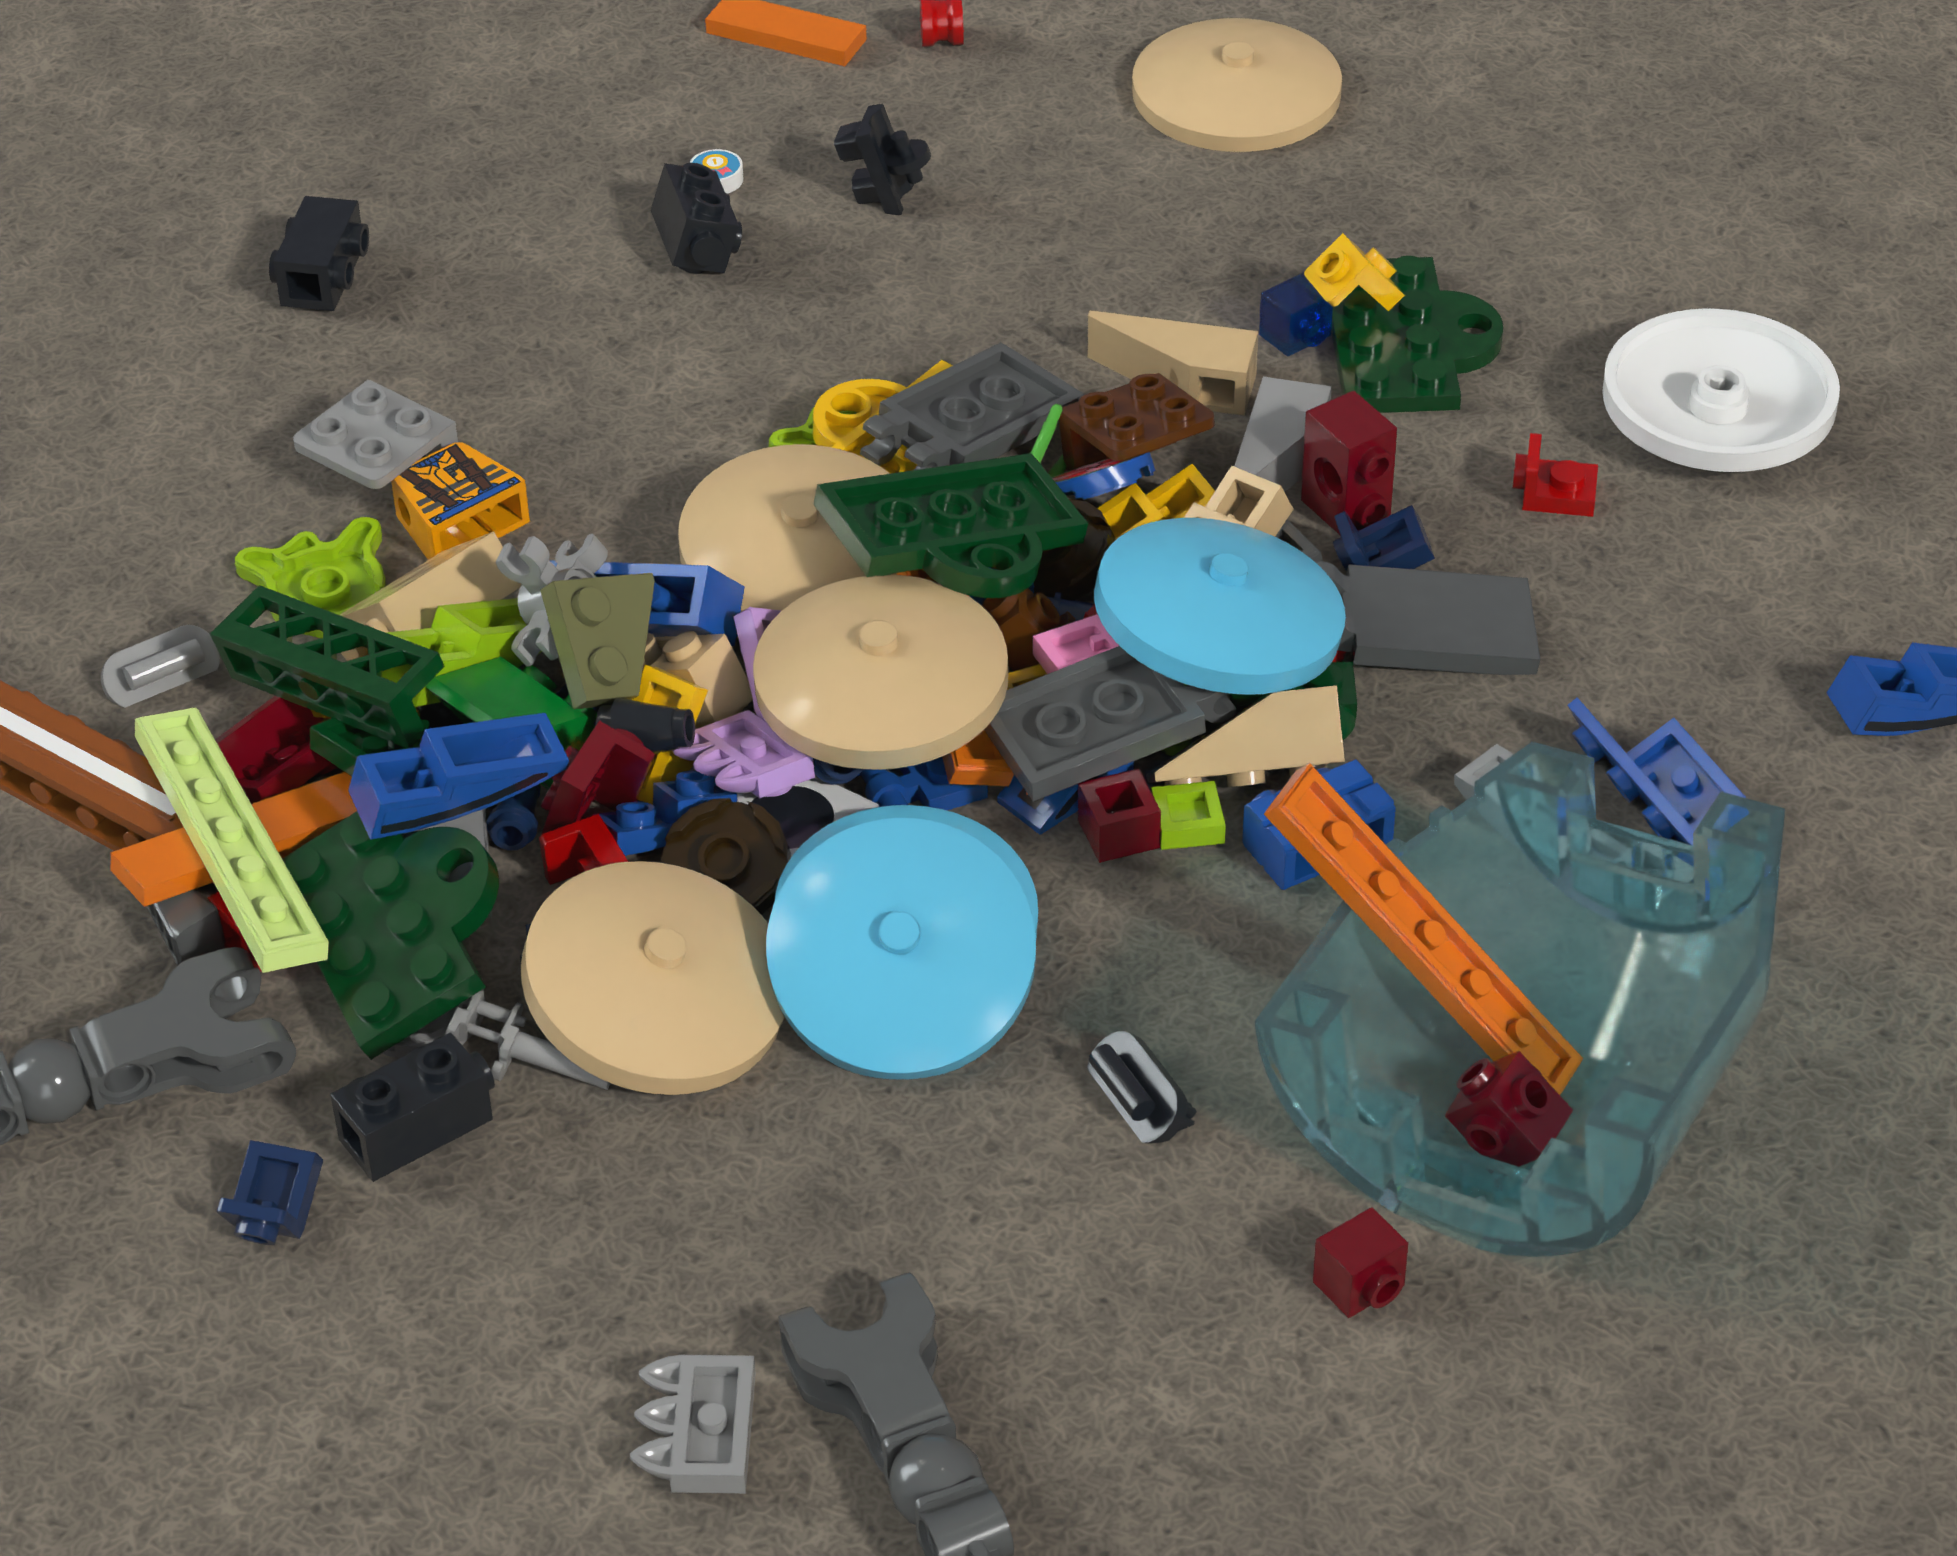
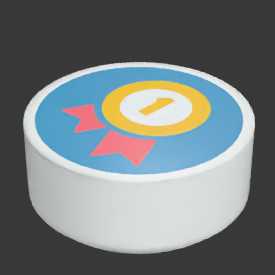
M722 149L707 150L695 155L690 163L702 164L716 171L725 193L735 191L743 183L742 160L731 151Z

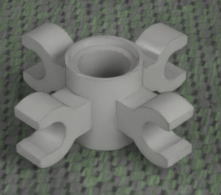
M594 534L587 535L583 546L579 550L570 540L564 541L555 556L556 567L549 561L550 553L546 545L535 536L528 537L521 553L511 543L504 544L496 560V565L507 578L522 584L518 593V607L521 617L527 625L515 637L511 650L526 666L533 665L540 651L550 660L558 657L540 590L552 581L596 577L594 573L605 562L608 550Z

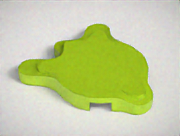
M360 517L354 519L337 539L330 542L320 541L313 532L304 531L295 535L290 541L279 548H244L235 557L237 575L255 584L257 587L259 585L340 615L387 586L382 565L375 558L376 551L382 542L381 524L374 518ZM270 612L275 621H279V615ZM314 630L304 633V635L323 638V631Z

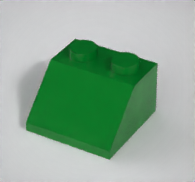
M502 657L435 676L426 686L461 724L546 713L565 751L570 745L580 750L595 728L594 723L596 722L597 712L593 708L573 709L570 695L563 700L553 692L556 690L557 685L535 666H525L521 671ZM549 778L540 783V785L549 790L554 781Z

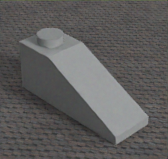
M1263 376L1234 467L1281 485L1284 492L1302 478L1306 411L1330 401L1332 386Z

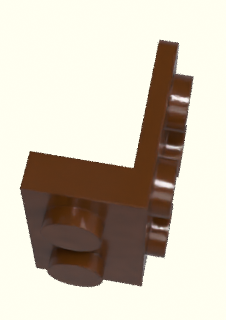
M1160 373L1138 375L1126 385L1106 392L1088 393L1082 396L1078 402L1062 407L1059 426L1063 460L1068 471L1108 458L1114 461L1128 460L1212 429L1215 426L1214 412Z

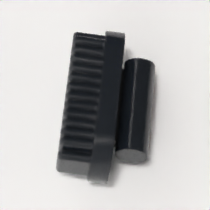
M1117 1031L1102 1039L1091 1052L1087 1066L1088 1071L1142 1143L1169 1141L1178 1131L1195 1124V1121L1191 1118L1196 1115V1109L1192 1107L1191 1103L1187 1102L1183 1091L1140 1037L1129 1032Z

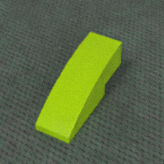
M518 598L439 605L431 628L387 632L393 636L438 652L445 667L436 676L497 657L504 658L517 668L524 664L511 650L515 637L527 626L519 611ZM405 664L382 671V677L397 683L412 665ZM426 686L412 699L415 707L440 702Z

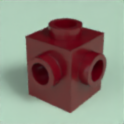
M1518 1050L1493 1062L1488 1058H1483L1471 1065L1458 1079L1456 1087L1460 1092L1444 1116L1462 1134L1467 1143L1500 1175L1545 1157L1574 1110L1547 1082L1540 1071Z

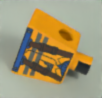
M454 442L428 456L424 455L391 481L396 516L428 560L444 550L494 531L496 536L500 538L530 522L525 479L463 442Z

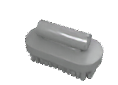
M183 625L111 655L101 670L102 689L111 702L125 708L216 671L219 667V652L207 631L195 625Z

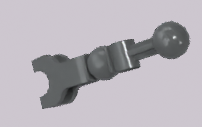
M231 947L187 959L181 962L169 974L163 989L156 996L94 1018L82 1028H78V1026L70 1028L69 1032L72 1043L57 1038L35 1039L19 1049L9 1064H7L3 1051H0V1145L8 1142L19 1133L20 1136L28 1134L29 1129L26 1119L41 1124L62 1123L81 1112L89 1098L97 1111L103 1109L106 1104L120 1105L130 1103L181 1085H194L210 1092L231 1094L287 1074L294 1063L296 1047L288 1031L280 1022L272 1018L241 1022L226 1019L251 1006L259 995L261 972L254 957L243 948Z
M908 1272L880 1281L879 1284L886 1297L883 1306V1316L879 1321L865 1329L844 1331L830 1327L815 1312L812 1306L779 1315L782 1353L804 1401L822 1411L841 1414L853 1421L876 1465L885 1475L895 1508L909 1523L916 1525L917 1540L925 1556H1013V1538L1003 1508L995 1494L989 1490L977 1455L963 1441L956 1439L955 1423L950 1417L946 1404L932 1379L938 1358V1346L933 1337L936 1315L932 1303L915 1276Z

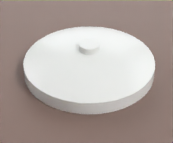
M1690 309L1657 316L1625 333L1616 342L1608 355L1602 391L1606 410L1617 428L1646 451L1668 461L1692 468L1719 472H1745L1786 464L1804 456L1817 447L1828 435L1834 424L1840 385L1836 370L1827 355L1813 341L1795 329L1767 317L1742 311Z

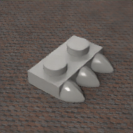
M674 1355L656 1360L639 1370V1377L646 1384L668 1396L643 1405L634 1412V1417L643 1426L664 1437L639 1446L630 1453V1459L649 1474L661 1479L670 1480L671 1493L746 1494L756 1376L754 1356Z

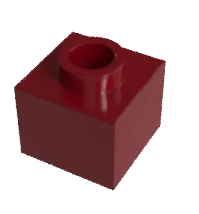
M1139 769L1078 783V821L1099 863L1160 848L1161 810Z
M1371 1207L1316 1239L1313 1283L1348 1318L1369 1306L1382 1308L1392 1302L1398 1296L1403 1286H1405L1409 1243Z

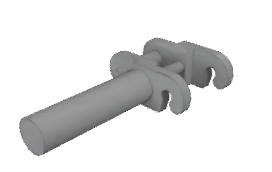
M483 990L474 994L472 999L468 998L464 1001L463 1007H466V1010L457 1007L446 1029V1034L451 1032L458 1041H465L470 1033L498 1043L499 1061L494 1062L491 1071L493 1078L497 1081L503 1079L512 1058H516L608 1090L611 1084L586 1072L571 1062L550 1041L519 1032L517 1027H524L527 1020L526 1017L521 1016L523 1004L517 1002L512 1010L488 1003L483 1001ZM478 1014L505 1023L501 1033L475 1025L474 1022Z

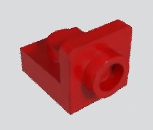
M1530 433L1528 454L1516 453L1512 489L1524 490L1522 510L1593 517L1598 464L1578 463L1572 460L1540 459L1542 434Z
M599 813L546 832L539 838L544 874L550 885L577 876L593 868L628 862Z

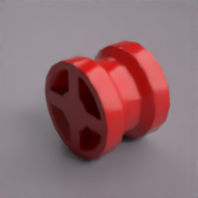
M919 0L922 47H933L937 41H948L953 46L963 45L962 0Z

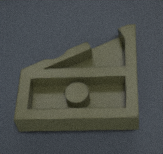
M652 573L552 581L540 590L573 709L600 707L601 705L613 704L616 698L632 700L639 696L655 583Z

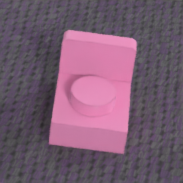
M1098 614L1033 636V656L1047 674L1119 646L1104 628Z

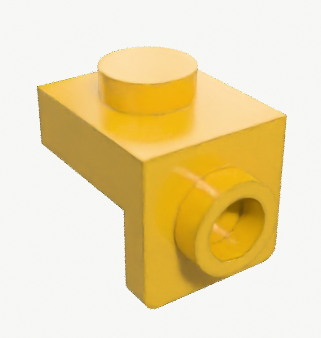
M1344 233L1304 272L1305 277L1332 307L1338 306L1358 285L1387 311H1390L1405 296L1390 279L1397 271L1393 265L1374 247L1367 253L1363 252Z

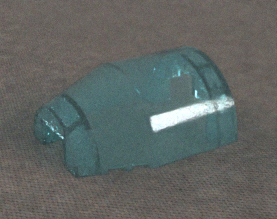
M1531 742L1475 781L1474 795L1452 811L1443 805L1429 814V827L1405 843L1396 837L1386 844L1584 1058L1560 1095L1574 1111L1557 1138L1550 1139L1537 1160L1517 1167L1482 1156L1467 1143L1462 1134L1444 1116L1460 1092L1456 1087L1460 1076L1471 1065L1483 1058H1488L1491 1062L1493 1060L1344 900L1255 1020L1259 1052L1266 1074L1277 1097L1290 1118L1311 1145L1328 1163L1359 1190L1393 1213L1474 1248L1514 1256H1560L1598 1246L1613 1238L1628 1226L1641 1210L1763 1008L1769 988L1785 808L1720 792L1694 831L1693 845L1597 820L1594 758Z

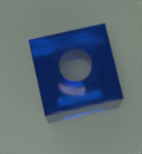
M1303 272L1261 292L1259 335L1287 357L1307 347L1318 346L1327 337L1331 336L1333 307L1325 301Z

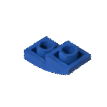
M684 771L676 775L675 781L653 783V805L645 802H625L616 806V812L599 813L623 854L627 856L664 847L666 845L665 838L672 824L690 808L718 798H731L732 802H737V793L728 792L716 786L715 776H707L698 771Z

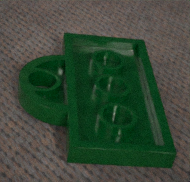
M1401 256L1399 258H1387L1397 270L1390 279L1405 295L1390 311H1387L1360 285L1336 307H1332L1326 301L1342 395L1354 390L1380 413L1460 410L1461 391L1457 374L1475 371L1486 366L1497 357L1502 347L1503 321L1497 310L1476 296L1463 292L1440 290L1433 257ZM1478 328L1484 330L1485 333L1471 334L1463 330Z
M1032 453L817 484L814 506L867 577L888 576L893 573L923 569L939 584L953 591L981 598H1002L1025 591L1033 584L1037 577L1043 550L1084 543L1088 522Z
M358 811L282 858L329 941L328 960L318 961L317 963L359 1047L370 1060L486 987L462 941L474 933L491 912L498 895L499 873L490 854L480 841L469 832L455 827H433L416 832L408 837H405L403 833L370 840ZM473 862L470 872L465 877L455 882H448L449 876L455 868L461 864Z

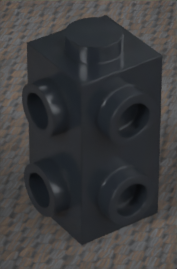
M664 163L652 203L651 213L672 266L679 267L693 274H701L704 271L725 273L731 253L735 254L739 250L742 240V225L735 217L730 205V196L728 193H725L717 172L698 163H686L683 166Z
M305 196L295 217L288 219L285 238L279 250H273L269 261V277L272 283H277L280 306L334 311L343 291L351 288L354 278V267L359 257L366 255L369 247V228L367 224L361 223L357 200Z
M450 1032L330 1093L338 1139L372 1182L493 1120L489 1090L495 1087L492 1072L480 1053L475 1051L469 1054Z

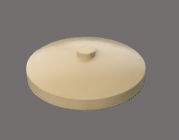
M1223 18L1181 26L1152 41L1140 53L1133 68V100L1144 119L1154 128L1175 140L1211 150L1249 152L1268 150L1295 143L1323 128L1335 115L1341 100L1342 74L1333 54L1319 41L1299 30L1264 20Z
M780 445L738 456L706 476L687 499L679 521L681 565H709L745 586L741 612L749 607L782 611L795 600L820 587L850 578L866 576L814 506L817 484L890 473L874 462L857 454L819 445Z
M903 575L850 578L828 584L805 594L788 605L771 621L758 642L753 661L754 686L758 707L769 727L783 741L801 753L829 764L872 770L895 769L929 762L945 756L973 740L990 724L1000 710L1008 688L1009 676L1005 639L990 613L966 594L953 591L932 580Z
M646 861L621 862L593 868L578 874L554 890L536 912L530 925L521 960V983L530 1013L543 1034L558 1051L586 1072L614 1085L634 1091L664 1095L691 1094L723 1086L739 1078L761 1060L775 1041L785 1018L774 995L766 956L767 921L738 893L713 878L676 865Z

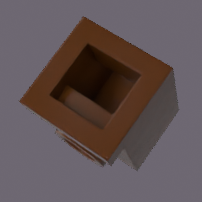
M1029 588L1013 596L986 598L981 605L996 621L1004 636L1007 646L1008 666L1013 671L1039 664L1033 656L1034 635L1076 622V618L1068 611L1059 616L1056 607L1047 596L1042 593L1034 594Z

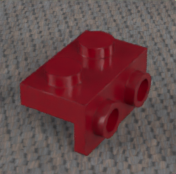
M278 696L268 700L215 739L251 804L299 788L312 777L327 774L337 768L336 765L310 749V727L331 718L314 717L310 709Z
M599 720L580 750L571 745L566 749L565 752L569 759L567 769L551 777L554 782L541 804V807L549 812L541 835L581 820L594 800L616 811V806L621 803L637 802L655 754L646 748L643 742L633 733L624 729H614Z

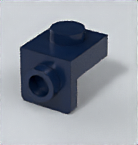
M1412 505L1359 531L1346 511L1334 516L1341 537L1334 540L1333 545L1346 571L1348 565L1415 569L1435 559L1422 521Z
M250 1140L234 1198H220L216 1212L233 1226H236L234 1230L235 1236L250 1242L275 1245L278 1235L300 1239L306 1225L323 1159L316 1152Z

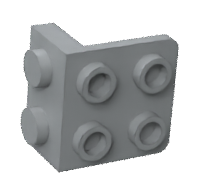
M368 379L293 436L295 450L298 453L370 489H380L424 455L428 456L454 442H458L455 421Z

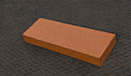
M721 0L705 18L707 34L841 66H846L867 40L866 25L762 0Z

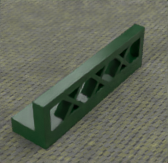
M260 585L210 633L232 679L325 716L335 718L406 748H411L423 736L425 729L412 699L445 667L440 654L436 651ZM266 610L279 615V621L255 628L250 627ZM314 630L323 631V638L299 645L292 643L293 636ZM359 647L368 648L369 655L345 662L337 660L338 653ZM405 664L412 665L397 683L382 677V671Z

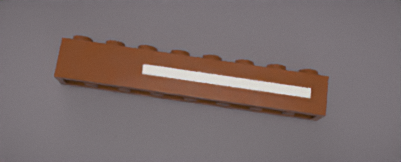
M0 680L1 790L113 851L183 828L179 817L146 757L133 751L125 742L119 739L112 740L91 729L76 716L65 715L42 703L32 693L28 691L21 692Z

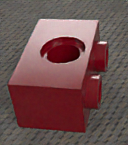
M1354 390L1307 410L1305 417L1301 501L1339 535L1340 532L1334 518L1335 515L1346 511L1359 531L1390 516L1392 507L1397 427Z

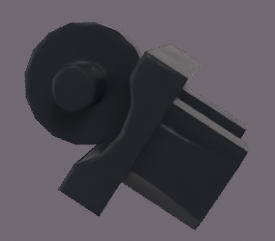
M883 104L868 106L862 121L840 126L834 139V146L840 160L848 162L864 159L867 168L855 170L851 180L852 191L857 203H881L885 214L902 215L904 209L901 204V198L912 190L914 184L923 179L921 168L931 159L928 144L921 139L909 140L904 130L894 132Z

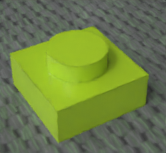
M1215 781L1151 787V793L1161 810V850L1225 844L1226 824Z

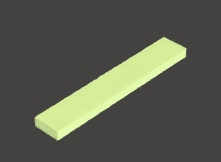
M190 708L136 718L135 738L262 973L328 960V939L197 708Z

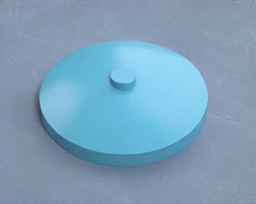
M1207 518L1164 519L1138 526L1117 538L1104 553L1094 589V603L1101 623L1114 641L1129 655L1168 678L1215 692L1245 695L1267 694L1301 686L1315 679L1332 663L1345 627L1346 615L1342 597L1334 582L1317 563L1297 548L1277 537L1248 526Z
M893 817L864 822L847 828L816 846L798 863L782 885L774 902L767 929L766 956L769 976L778 1005L789 1025L813 1051L834 1065L856 1074L883 1079H918L945 1074L965 1066L987 1052L1005 1035L1020 1014L1030 992L1036 964V933L1030 904L1021 884L1004 860L990 847L965 831L945 823L913 817Z

